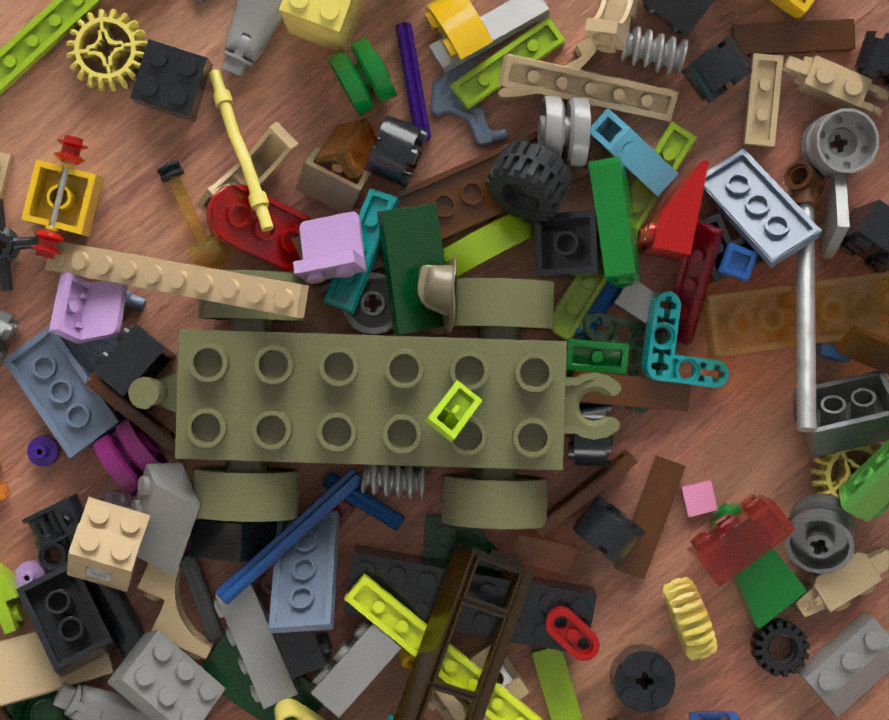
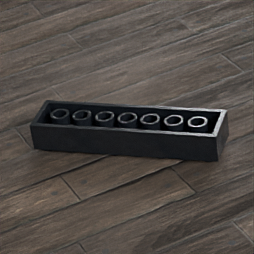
M356 545L347 593L365 573L428 624L450 561ZM477 566L467 596L504 608L516 573ZM534 576L511 642L568 652L548 633L545 624L546 615L552 608L564 606L572 610L591 628L597 598L594 587ZM345 600L343 612L363 615ZM463 605L454 632L493 639L501 617ZM558 617L555 620V624L558 626H563L566 623V618ZM581 638L577 644L580 647H585L588 644V639Z

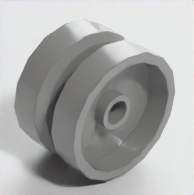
M543 96L538 120V144L552 150L556 156L561 157L563 152L568 166H585L588 158L591 131L589 99L587 97H571L565 110L560 96Z

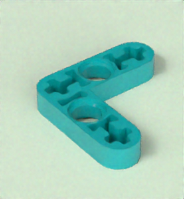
M658 292L654 294L650 300L641 363L643 374L652 380L713 388L723 386L729 377L728 367L723 362L675 355L681 301L673 292ZM666 300L667 303L671 304V307L664 311V308L660 307V301ZM657 318L669 319V323L657 322ZM663 327L668 333V338L665 343L660 345L656 342L654 334L658 328ZM653 348L665 350V354L653 353ZM658 361L663 367L662 370H657L656 372L655 369H652V363ZM685 361L689 362L692 367L691 375L686 379L682 378L679 374V367ZM701 369L718 371V377L700 375Z

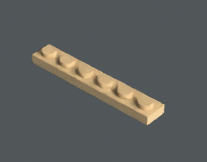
M508 53L504 54L497 83L500 86L542 95L560 96L561 99L570 100L571 97H587L590 105L671 122L679 93L672 89Z

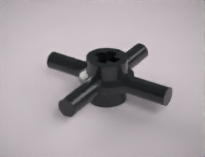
M0 199V242L3 241L7 244L6 249H0V290L11 291L13 290L10 262L18 256L20 250L34 249L31 246L37 245L39 238L37 236L19 238L13 230L6 228L3 199Z

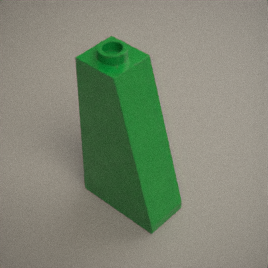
M620 157L588 162L605 277L611 285L628 287L633 285V281L641 280L630 175Z
M733 502L730 505L724 503L718 507L717 511L713 512L715 517L709 522L748 617L760 629L807 590L741 507Z

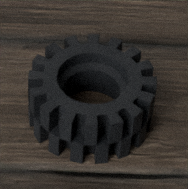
M777 618V621L770 620L758 632L754 631L752 635L754 637V641L750 643V646L753 648V651H751L752 656L760 667L774 676L778 677L779 674L783 677H788L790 672L796 674L798 673L797 668L799 666L803 668L806 665L803 662L804 659H809L810 654L807 653V649H810V644L806 641L808 639L799 627L788 620L784 621L781 618ZM778 636L787 637L791 643L789 654L781 659L772 657L769 652L770 642Z

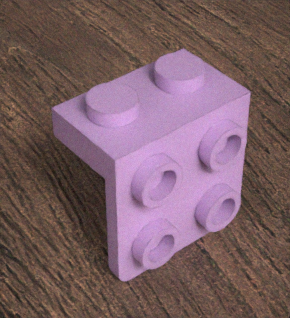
M352 211L308 220L300 224L303 260L294 261L293 265L294 274L310 284L321 283L325 279L335 277L346 278L353 276L355 273L366 271L360 216L356 212Z
M69 272L60 274L49 331L76 344L117 336L122 327L128 285L107 281L91 284Z

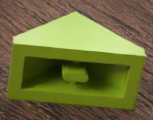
M457 380L425 419V422L452 442L483 400Z

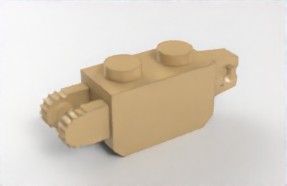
M817 55L813 58L805 56L803 60L788 56L782 68V71L796 77L794 83L798 84L797 89L800 92L839 109L853 108L878 118L883 110L876 105L864 101L866 94L880 100H887L889 97V91L871 83L873 79Z
M878 547L866 554L854 550L852 559L845 567L833 573H809L807 580L809 587L806 589L807 591L794 601L800 613L807 617L824 609L829 612L833 610L834 612H839L847 608L851 604L850 600L859 594L860 596H865L876 589V584L882 581L879 574L889 569V550Z

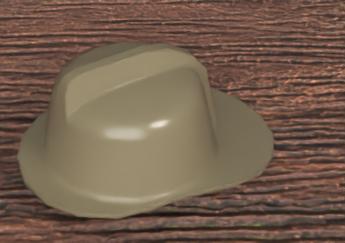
M452 258L448 265L422 266L417 285V293L421 303L426 308L443 315V322L447 333L452 332L455 322V258Z

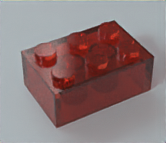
M755 494L747 497L740 503L741 509L733 515L730 513L723 515L715 522L717 527L709 533L705 531L699 533L690 541L692 545L687 548V551L707 578L718 587H721L796 531L773 499L761 494L757 497Z

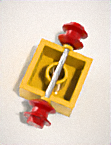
M65 135L64 140L57 139L62 145V149L59 152H54L55 157L65 163L57 165L40 160L35 161L21 220L33 224L46 226L45 229H48V231L41 229L34 232L39 238V242L37 245L31 246V248L37 249L35 255L54 259L55 254L62 255L57 250L58 243L65 242V239L54 231L62 230L90 237L104 178L97 174L74 169L73 165L85 162L80 157L81 150L88 149V147L82 145L83 139L70 135Z

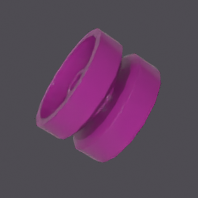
M125 419L116 426L117 437L112 434H105L94 443V449L112 478L121 488L134 497L137 495L138 480L143 476L146 464L168 463L160 447L151 437L129 419Z

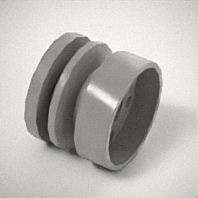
M842 108L814 119L804 129L800 139V153L803 161L809 163L823 177H833L834 174L847 175L860 171L875 159L879 149V133L875 123L866 113L853 108ZM830 142H837L838 148H831Z

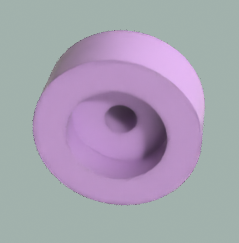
M29 560L17 568L15 582L18 587H21L47 574L48 571L39 561Z

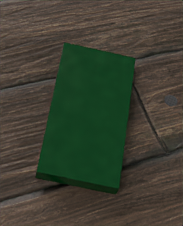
M437 203L377 211L394 335L445 327L443 315L426 308L421 303L417 293L421 267L424 265H445Z
M225 633L201 667L226 688L222 695L258 720H275L274 708L277 703L263 709L261 702H255L250 691V685H253L249 674H243L238 663V657L241 655L237 645L232 646ZM305 675L295 677L300 690L297 695L290 698L297 700L315 713H318L323 704L311 694L314 683ZM288 717L285 720H291L294 717Z

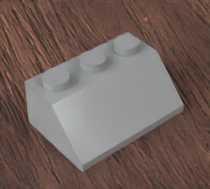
M182 463L146 464L143 476L138 480L136 498L132 500L130 506L131 510L150 515L138 557L169 574H177L200 508V502Z
M862 612L809 659L803 668L800 667L797 670L798 674L833 714L839 717L889 672V634L874 617Z

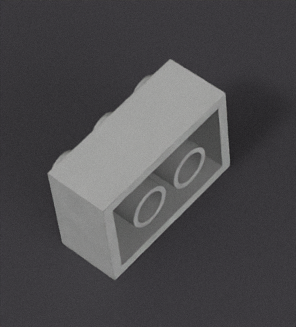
M366 617L354 629L353 635L355 637L351 641L346 638L334 651L335 655L332 657L334 660L330 664L327 663V665L320 667L312 679L314 686L311 694L338 718L402 648L401 645Z
M160 630L144 633L107 682L150 720H204L226 689Z

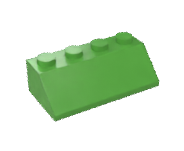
M889 439L838 488L841 508L866 522H869L874 516L876 518L880 517L889 507Z

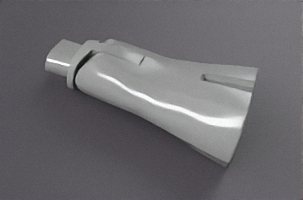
M237 0L226 38L225 50L223 52L226 58L221 67L222 69L243 78L248 66H254L253 63L262 55L275 31L283 21L279 11L282 0Z
M63 682L53 701V705L64 709V715L72 720H150L121 694L96 687L82 686L80 684L74 687Z

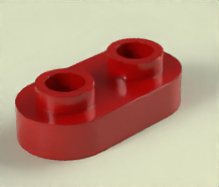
M557 606L547 613L545 624L548 633L574 658L580 661H588L598 654L600 643L596 633L572 610L564 606ZM558 617L566 618V623L563 626L555 624V620ZM586 638L589 642L585 647H580L577 644L579 639Z

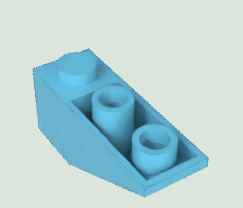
M609 108L591 126V137L613 157H620L625 168L658 198L679 176L678 172Z

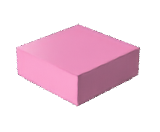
M710 480L680 487L687 517L718 510Z

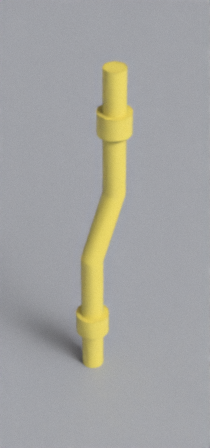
M212 70L209 72L214 90L212 96L216 108L221 111L229 139L241 164L250 192L248 199L251 209L256 211L261 230L263 232L270 231L274 226L267 208L269 201L266 192L261 189L252 159L240 134L231 106L233 100L230 90L225 88L220 70Z

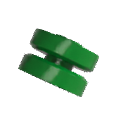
M365 36L351 43V53L356 64L353 65L348 55L342 50L327 57L335 76L359 117L373 110L374 103L368 92L369 89L372 90L378 101L382 103L397 96L386 66L378 53H375Z

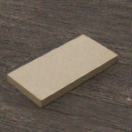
M36 632L1 641L0 707L58 691L63 682L75 686L113 675L114 671L110 654L108 653L61 678L54 671Z

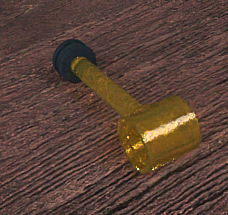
M167 162L158 168L157 172L160 174L162 182L169 181L196 240L194 244L188 246L194 264L202 267L216 268L229 262L222 243L213 235L207 237L181 181L180 176L184 174V170L181 169L180 162Z

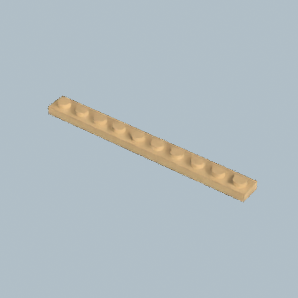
M68 242L58 243L57 250L62 255L55 254L54 259L47 258L45 270L60 273L69 272L76 276L296 318H304L309 289L308 285Z

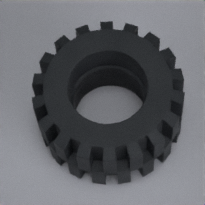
M514 141L504 146L487 176L486 185L492 200L512 216L522 218L525 221L541 222L543 220L546 222L557 214L572 185V175L569 173L568 165L564 164V160L560 156H556L552 150L546 149L537 143L532 144L529 141H522V143Z

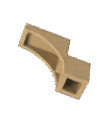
M602 0L594 18H587L585 31L594 46L598 47L597 50L605 53H615L616 49L625 50L630 22H636L640 0Z
M278 122L269 126L263 136L249 151L261 187L276 176L298 145V142ZM240 162L206 190L197 204L205 214L211 197L220 188L232 184L247 185Z
M148 563L137 588L144 591L143 595L153 601L165 600L152 631L160 630L174 644L184 649V652L189 657L200 660L201 657L207 659L215 642L208 640L207 637L202 635L193 626L184 611L180 596V578L183 570L181 564L177 574H169Z

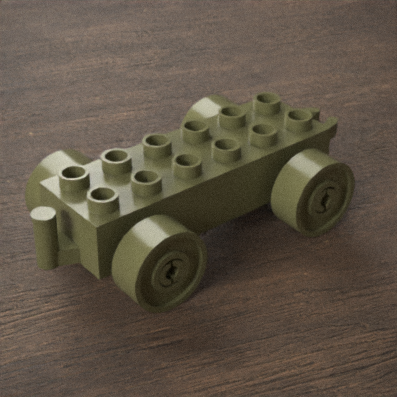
M225 270L305 285L303 279L289 272ZM455 278L454 327L479 328V339L272 332V322H304V318L198 299V318L230 320V331L179 329L178 372L164 378H138L130 385L128 394L130 401L137 408L148 409L151 406L160 405L176 413L175 459L226 460V465L193 468L192 487L200 502L196 518L241 522L284 521L298 518L300 470L267 466L268 462L475 468V473L444 474L442 477V523L482 529H534L547 526L548 478L516 474V469L563 470L564 434H577L580 437L595 440L607 438L618 431L620 428L618 419L602 417L599 420H588L581 414L579 403L583 395L591 391L600 392L604 396L618 395L621 392V385L610 376L595 372L580 374L577 377H566L567 341L520 340L521 329H553L554 282L511 278ZM458 380L483 401L456 438L450 442L426 423L425 419Z

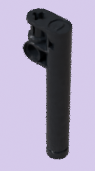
M77 493L22 520L23 524H29L36 538L35 545L39 551V562L48 570H55L68 563V552L84 512V507ZM51 547H56L61 551L62 559L60 562H56L50 557ZM85 580L123 659H125L145 633L126 592Z

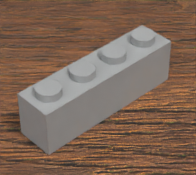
M253 581L229 604H225L216 594L217 600L214 601L216 612L220 618L225 617L229 626L226 629L228 640L232 646L237 645L241 655L238 657V663L243 674H249L253 685H250V691L255 702H261L263 709L283 699L297 695L300 687L296 678H291L274 633H271L268 628L269 615L255 582Z

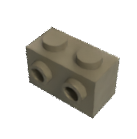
M316 146L304 163L295 189L339 212H352L362 197L371 173Z

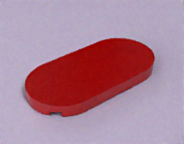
M227 185L213 194L207 206L206 219L211 233L217 240L278 270L294 271L293 262L301 259L292 239L300 235V224L302 222L312 220L309 216L267 195L269 201L267 208L274 228L263 232L256 211L251 209L248 199L250 192L247 185Z

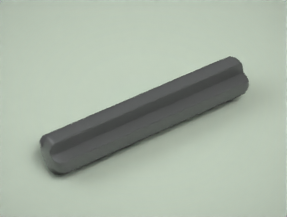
M190 553L182 557L180 564L208 640L217 639L222 636L223 629L197 557H190Z

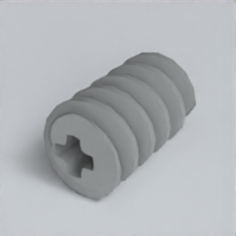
M636 26L632 33H630V30L628 31L626 48L621 50L620 62L623 63L628 56H631L632 66H635L640 59H643V69H647L654 62L655 72L658 73L664 65L667 69V76H670L675 69H678L679 75L686 57L688 41L683 39L677 47L676 37L671 36L665 43L664 33H659L655 40H653V31L650 29L642 37L641 27Z
M365 464L361 493H365L370 485L373 495H377L380 487H383L384 495L389 496L394 488L397 498H401L403 492L407 490L409 499H413L418 491L422 501L426 473L425 466H417L416 470H414L413 466L401 468L400 465L389 467V465Z

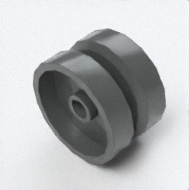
M822 493L808 495L798 500L791 508L785 537V547L788 556L797 566L818 574L833 573L845 567L852 559L855 549L857 525L855 516L841 508L840 499L836 496Z

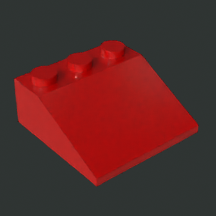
M702 160L688 170L644 228L640 229L637 240L638 246H642L640 254L674 261L691 255L709 161Z

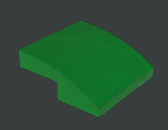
M568 339L566 377H573V370L626 375L629 343Z

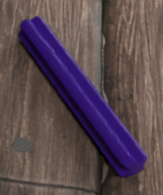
M410 22L399 23L396 25V33L412 124L428 130L426 142L431 139L412 24Z

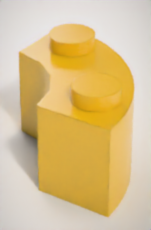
M434 0L425 5L428 12L424 16L431 29L437 28L439 33L445 38L442 43L450 57L455 55L457 60H462L494 42L469 0Z

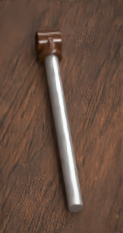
M797 161L792 163L785 171L784 182L789 188V196L814 222V211L820 209V194L824 189L825 180L809 163ZM814 241L796 252L797 430L800 432H814L817 430Z

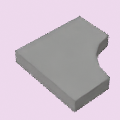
M834 174L827 189L826 211L820 237L822 259H833L850 227L847 177L845 175Z

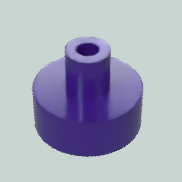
M51 436L34 438L29 443L27 449L30 461L37 466H48L55 463L61 452L58 441Z

